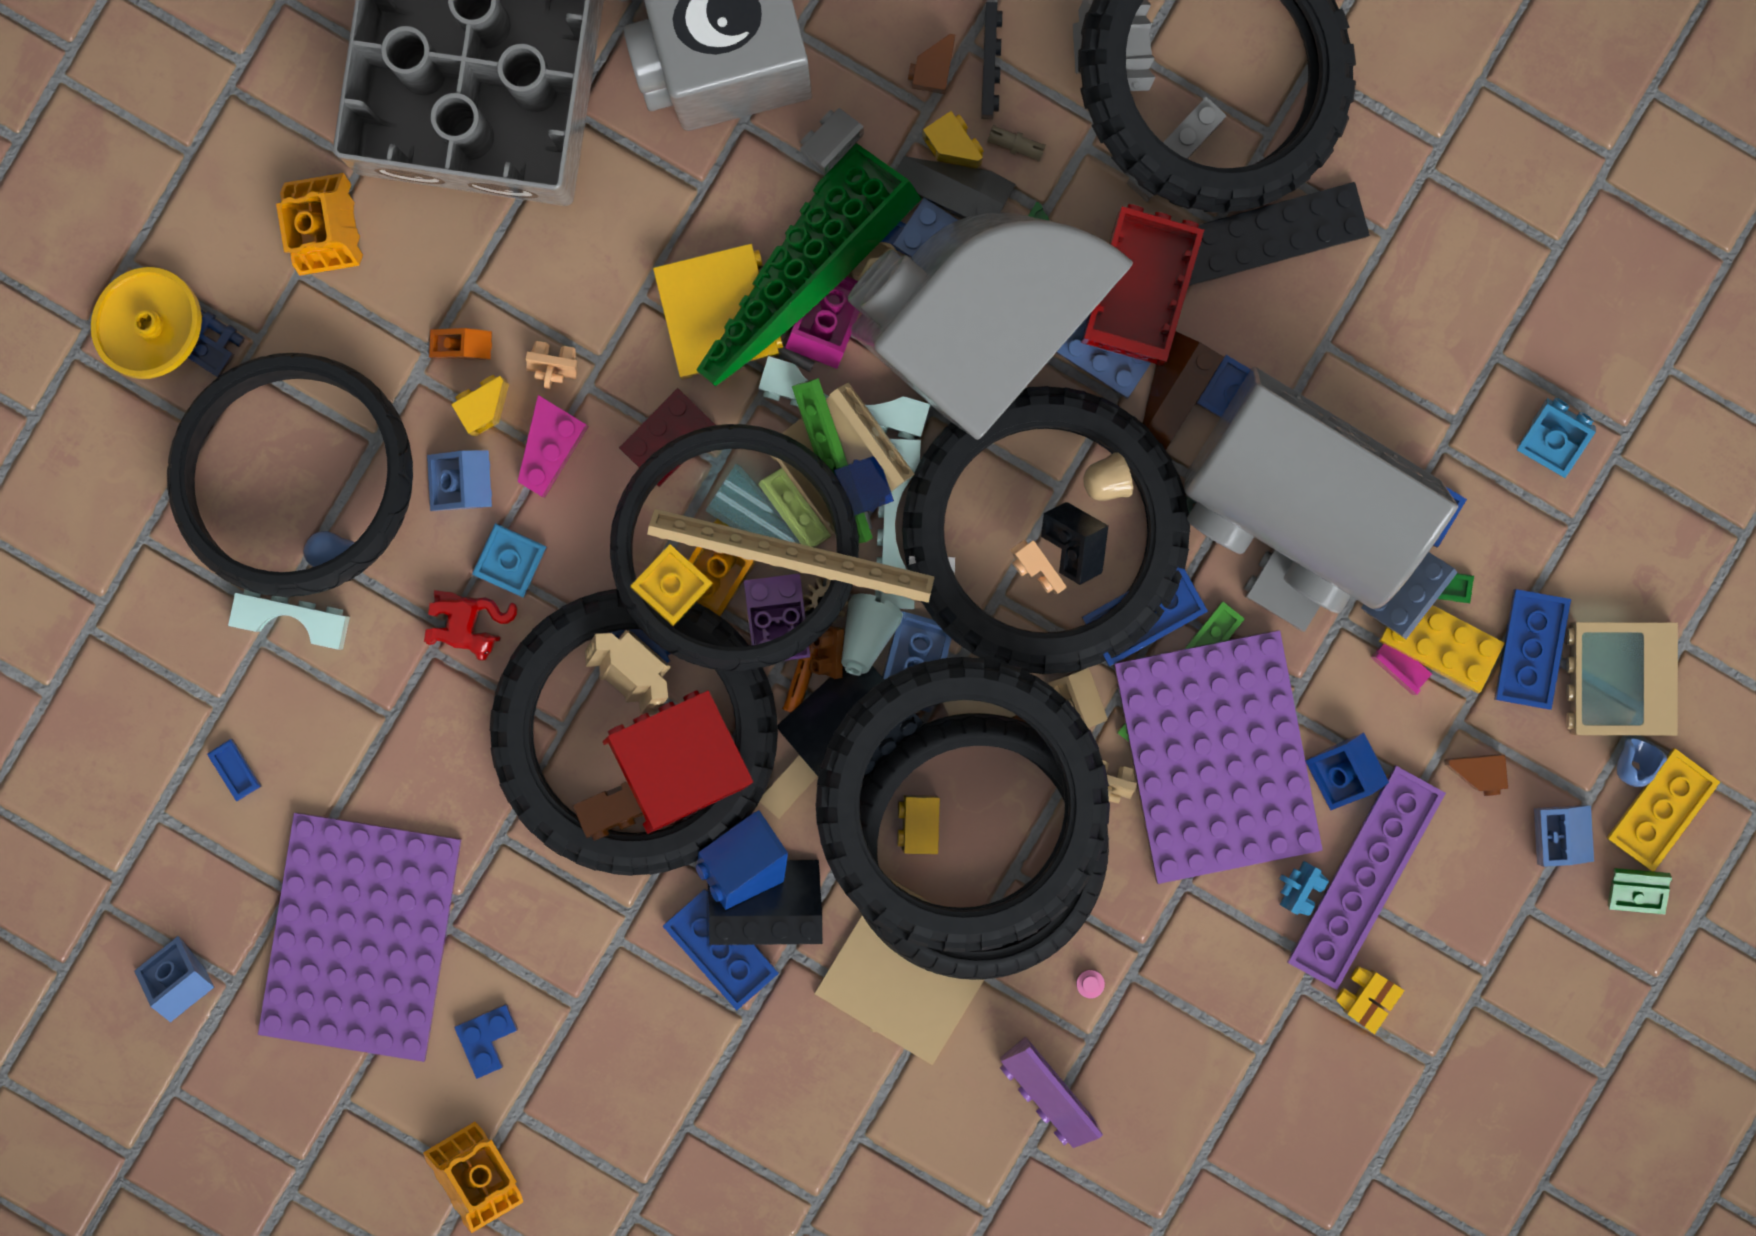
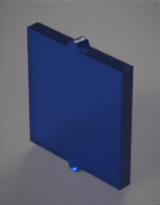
M874 456L860 461L854 459L853 463L834 470L836 477L849 498L854 515L866 511L874 512L875 508L894 501L884 470Z

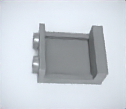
M1275 549L1272 553L1266 551L1258 564L1262 567L1257 577L1252 575L1244 587V590L1248 591L1245 597L1287 621L1301 632H1305L1320 605L1296 591L1284 580V575L1290 568L1293 560Z

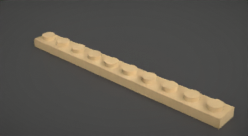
M654 509L648 527L647 535L656 536L660 539H668L689 546L713 550L717 553H726L746 560H755L775 567H783L800 573L821 576L829 580H837L853 584L857 587H866L882 591L886 594H895L915 601L929 602L934 576Z

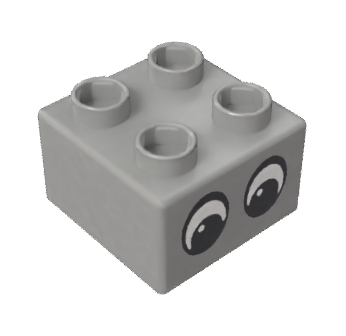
M355 0L333 145L334 154L356 174L561 206L570 205L574 200L604 0Z
M644 0L649 19L627 24L623 28L640 92L643 93L647 109L655 111L674 106L680 125L686 131L812 98L808 58L792 0Z

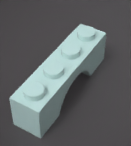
M245 589L244 593H235L228 626L261 632L264 626L272 619L287 615L296 618L305 626L311 644L338 650L343 649L350 617L343 615L342 609L327 606L326 611L315 609V603L299 600V604L294 605L288 603L289 598L271 596V599L261 598L259 593Z

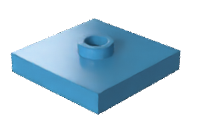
M495 523L472 575L524 598L547 546Z

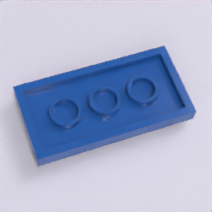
M1177 568L1176 570H1179L1182 578L1168 607L1165 608L1161 603L1160 607L1164 610L1161 618L1148 633L1119 655L1111 658L1108 652L1103 654L1108 666L1119 662L1208 612L1185 569ZM1128 592L1083 616L1084 623L1088 624L1109 612Z
M1514 589L1494 700L1552 710L1571 599Z
M706 889L701 891L663 925V928L736 1011L779 974L778 970L756 945H707Z

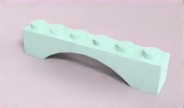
M768 356L758 389L764 392L763 397L779 401L780 397L791 400L790 405L798 407L792 386L808 380L802 375L795 364ZM904 396L890 402L865 405L885 433H887L888 429L898 431L897 437L914 440L915 437L921 438L930 408L928 403Z
M890 439L914 473L920 462L921 440ZM912 477L886 495L885 501H879L878 518H884L883 529H878L877 546H883L882 557H877L876 563L905 570L907 569L901 559L896 542L895 520L902 493ZM875 590V601L884 604L886 599L899 609H914V600Z

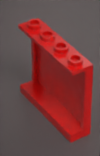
M698 690L693 691L683 697L684 702L677 705L673 701L659 707V713L651 717L649 713L640 715L633 719L634 724L625 728L623 724L618 725L607 731L609 736L602 741L603 745L609 744L646 819L643 826L647 834L735 794L754 783L709 690L701 694Z

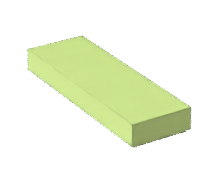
M780 468L758 483L802 545L815 548L831 537V534L783 468Z

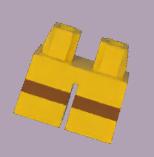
M1357 966L1352 972L1350 979L1358 983L1360 988L1354 995L1343 987L1335 997V1000L1345 1009L1344 1012L1375 1035L1389 1013L1371 1002L1369 998H1372L1391 1011L1405 990L1374 970L1370 972L1365 968Z

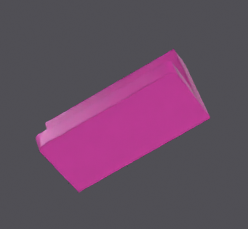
M1382 644L1371 656L1380 667L1411 695H1418L1421 691L1419 688L1432 675L1420 662L1386 644Z

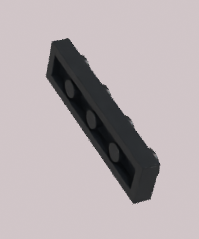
M986 2L981 119H993V112H999V95H994V84H1000V67H995V57L1001 56V39H996L997 28H1002L1003 11L997 10L998 2Z

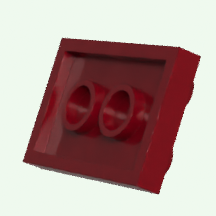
M677 388L619 449L640 467L653 453L665 444L684 434L701 428L715 426V424ZM682 464L666 474L657 483V486L660 488Z

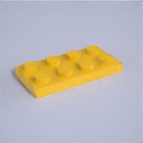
M1434 605L1431 606L1407 639H1404L1386 626L1379 640L1382 644H1386L1476 693L1482 691L1505 644Z
M1672 748L1667 755V761L1660 768L1656 777L1651 783L1644 786L1606 838L1648 870L1655 871L1720 784V781L1680 751Z

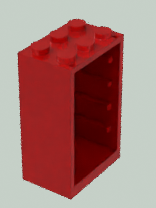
M1133 204L1121 207L1116 217L1109 244L1131 259L1133 264L1089 314L1081 343L1160 366L1167 362L1204 233L1203 229L1198 228V223L1184 219L1182 223L1171 220V215L1162 212H1155V215L1144 213L1143 207Z

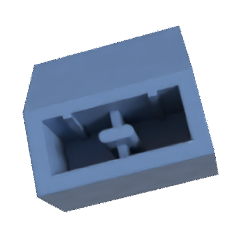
M1591 805L1534 808L1538 865L1546 867L1594 862Z

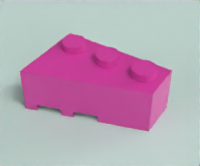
M538 395L518 482L545 498L589 426Z

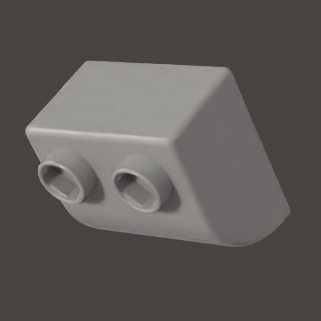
M1003 212L970 216L955 221L935 233L918 249L912 258L907 255L901 257L894 250L884 253L865 272L848 295V302L862 313L852 325L851 334L946 419L978 440L990 429L1124 276L1133 262L1120 250L1103 239L1070 225Z
M1252 367L1185 475V493L1196 501L1187 517V521L1194 528L1218 544L1238 554L1245 553L1254 537L1293 560V563L1284 575L1286 583L1311 601L1334 613L1342 612L1351 597L1372 609H1378L1389 602L1425 558L1458 509L1457 503L1440 479L1256 367Z

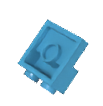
M1547 398L1532 420V425L1517 446V451L1566 478L1596 433V426L1592 424L1594 420L1587 414L1579 412L1576 415L1569 411L1570 406L1563 400L1555 398L1552 401Z

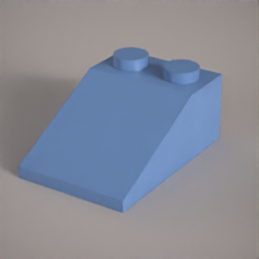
M901 611L903 613L901 624L894 632L882 677L886 679L905 668L922 662L947 658L951 637L933 619ZM934 705L926 707L922 711L931 713Z

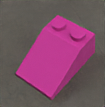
M846 276L826 297L795 323L785 349L837 369L850 339L851 327L856 322L860 313L848 302V295L858 281Z

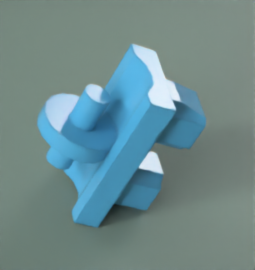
M1303 861L1299 870L1294 868L1289 878L1282 874L1279 877L1281 881L1285 882L1280 892L1284 894V897L1279 905L1296 915L1301 913L1309 916L1315 907V902L1307 897L1312 888L1320 893L1324 891L1329 880L1321 874L1322 871Z

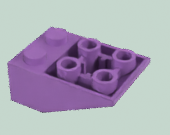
M800 574L744 580L752 645L778 638L794 629L806 619ZM809 646L787 660L810 658Z

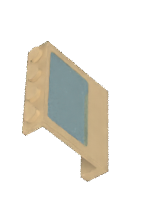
M1571 622V628H1567L1566 642L1567 645H1570V656H1567L1566 670L1567 673H1570V684L1566 686V699L1570 701V712L1566 714V727L1570 729V734L1678 736V623Z

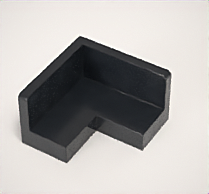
M1068 502L1044 512L1041 537L1062 549L1059 573L1079 585L1102 574L1109 525Z

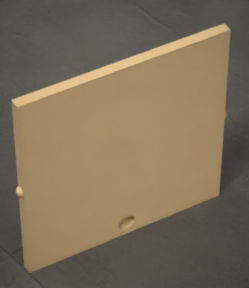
M888 877L893 883H895L898 887H900L910 895L915 896L923 901L929 902L928 900L919 896L915 892L911 891L910 889L906 888L905 886ZM861 915L814 994L870 1027L872 1032L880 1033L933 1065L984 980L947 977L912 964L890 949L874 933Z

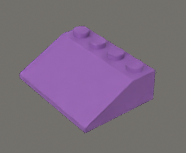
M1026 1036L1000 1057L1003 1063L1000 1067L1002 1072L1010 1081L1013 1078L1021 1085L1018 1091L1027 1102L1033 1099L1039 1107L1036 1110L1037 1114L1046 1124L1049 1121L1053 1123L1057 1128L1054 1134L1063 1145L1069 1143L1075 1148L1103 1136L1097 1121Z

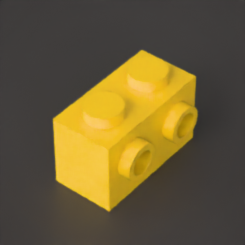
M903 795V802L898 803V818L903 819L902 830L897 832V846L902 847L904 854H938L940 798L938 796Z

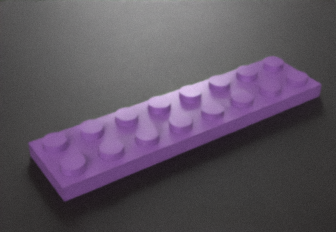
M1394 766L1388 777L1389 783L1379 793L1287 960V963L1338 990L1446 794L1398 766Z

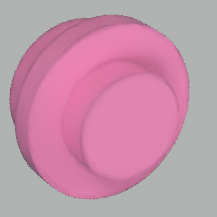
M1086 970L1079 975L1076 985L1082 996L1096 998L1103 992L1105 982L1099 972Z

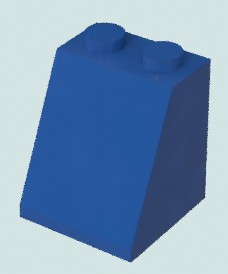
M758 810L698 853L696 871L702 880H706L709 884L714 900L716 902L720 901L726 910L783 883L788 852L760 810Z

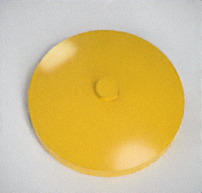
M155 267L133 269L114 279L99 296L91 318L93 344L102 360L125 376L136 379L160 377L180 366L193 351L201 331V308L190 286L174 273Z

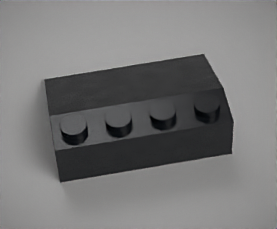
M787 860L783 883L726 910L720 901L716 902L710 892V886L707 883V945L823 944L819 860Z

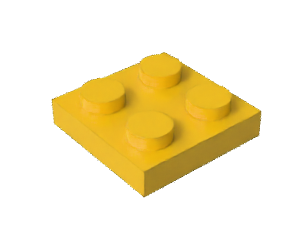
M669 544L631 585V589L674 626L709 589L712 582Z

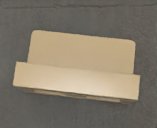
M1089 668L1048 682L1076 709L1088 728L1107 721L1106 712Z

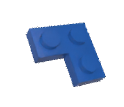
M507 1004L454 1027L476 1079L503 1068L493 1041L518 1030Z

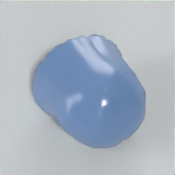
M321 531L313 534L307 540L303 554L309 565L315 567L343 553L354 542L341 538L332 532Z
M1627 737L1618 759L1617 775L1628 785L1634 787L1646 786L1656 777L1660 768L1667 761V756L1661 749L1644 740ZM1632 761L1639 763L1640 770L1632 766Z

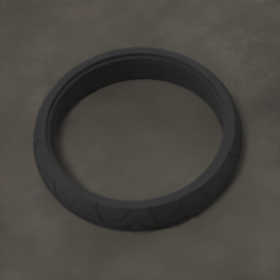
M278 353L258 357L233 367L217 377L195 398L185 412L177 427L168 456L167 490L169 503L181 535L193 553L211 571L215 572L225 581L245 590L269 596L292 597L321 593L338 587L364 572L384 553L395 538L405 518L412 493L413 460L410 442L402 420L390 400L387 399L380 388L357 370L338 361L306 353ZM289 379H308L325 382L337 386L359 399L368 408L381 431L387 456V478L379 509L368 528L354 544L343 553L321 565L290 572L266 571L244 565L232 559L217 545L200 516L195 495V470L203 441L209 429L223 411L249 391L272 382Z
M723 424L694 430L672 440L653 453L639 467L624 489L614 514L610 534V560L615 585L622 602L635 623L653 642L679 659L695 665L724 671H745L777 664L795 656L813 644L829 629L847 602L853 584L831 580L822 600L803 622L784 635L765 643L745 647H724L700 642L688 637L668 624L644 599L631 589V585L637 579L633 564L634 529L641 508L657 483L678 465L704 453L723 449H746L762 452L794 467L819 492L832 518L836 535L837 553L859 558V536L853 508L843 486L818 455L795 439L771 429L746 424Z

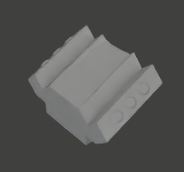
M1093 0L1082 1L1078 10L1079 22L1073 24L1075 73L1079 74L1081 72H1078V50L1081 49V29L1085 15L1089 11ZM1147 0L1142 2L1136 12L1128 35L1126 70L1130 91H1149L1155 79V76L1149 70L1154 57L1152 56L1150 43L1152 23L1146 17L1151 4Z

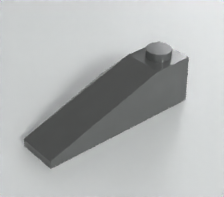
M906 156L903 157L896 170L911 182L922 199H927L960 219L985 213H1001L1016 185L992 171Z

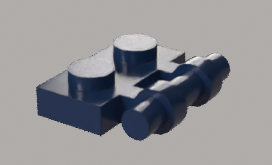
M201 309L202 323L200 335L188 358L216 377H219L235 355L225 349L226 346L232 342L240 347L245 338L238 334L237 329L233 326H226L215 319L216 315ZM210 328L221 335L217 342L204 335L207 329Z

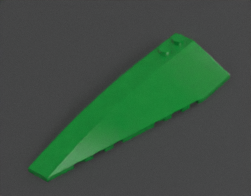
M856 143L817 183L813 189L814 196L809 203L805 202L800 209L801 216L794 226H789L785 232L786 239L781 246H776L752 283L754 285L753 290L749 296L744 295L739 303L740 310L734 319L729 318L724 326L725 333L720 340H715L696 369L697 372L714 386H717L761 353L826 297L919 203L921 197L907 178Z

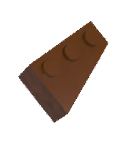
M627 781L622 783L621 786L601 792L573 805L586 839L592 837L593 841L608 836V830L619 826L620 830L636 824L634 819L643 816Z

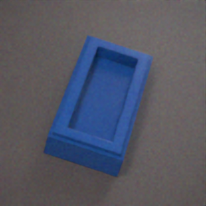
M233 739L207 753L236 802L262 787Z

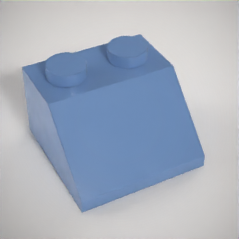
M489 450L455 451L427 455L430 511L492 507Z
M179 936L134 971L150 1007L169 1022H172L214 988L206 969Z

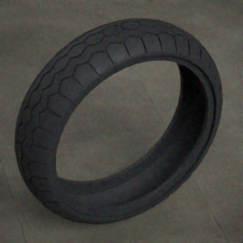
M957 714L921 725L912 735L898 743L896 749L891 754L885 755L880 759L873 771L863 778L860 793V819L867 846L878 866L879 829L883 814L894 792L916 768L944 752L970 746H992L1014 751L1030 760L1050 778L1065 803L1061 773L1044 739L1028 723L996 714ZM1108 827L1100 859L1096 862L1087 884L1081 893L1077 894L1067 906L1068 908L1055 920L1038 929V932L1020 941L1017 940L1005 944L1003 947L965 952H950L926 948L907 942L889 933L874 923L862 911L860 912L874 933L890 949L905 960L927 971L947 977L969 980L993 979L1019 973L1043 962L1059 951L1076 935L1091 914L1099 898L1107 871L1109 855Z

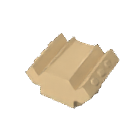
M626 630L619 638L612 633L594 635L585 650L586 667L599 666L600 680H607L625 696L626 703L639 702L640 715L645 713L657 714L658 708L668 699L667 681L662 677L671 668L669 664L630 630Z

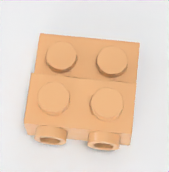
M1023 540L1010 549L1016 559L1012 564L1021 576L1026 574L1031 578L1039 572L1041 577L1038 578V581L1047 593L1052 591L1054 594H1058L1067 588L1034 540L1029 544L1026 540Z

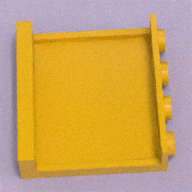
M752 244L653 268L681 380L692 378V375L699 374L696 369L715 340H720L725 333L724 326L729 318L734 319L740 310L739 303L744 295L749 296L753 290L754 285L752 283L759 274L758 267L763 266L760 251H754ZM781 336L752 360L773 355L775 357L780 356L778 349L783 348Z

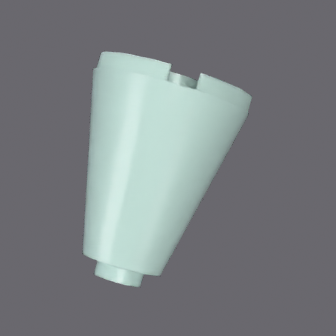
M860 593L854 594L848 602L841 663L845 670L852 675L859 676L861 673L864 674L869 671L901 624L903 613L896 605L886 599L884 604L875 601V595Z

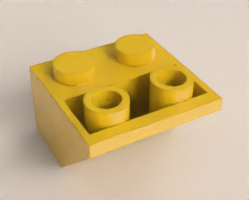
M950 111L923 129L922 138L937 161L971 168H978L982 164V153L984 150L976 138L972 140L967 135L968 126L960 114L955 116Z
M491 375L480 382V388L475 391L467 389L455 397L457 401L451 405L468 434L476 437L500 422L509 383L502 376L495 377V375Z

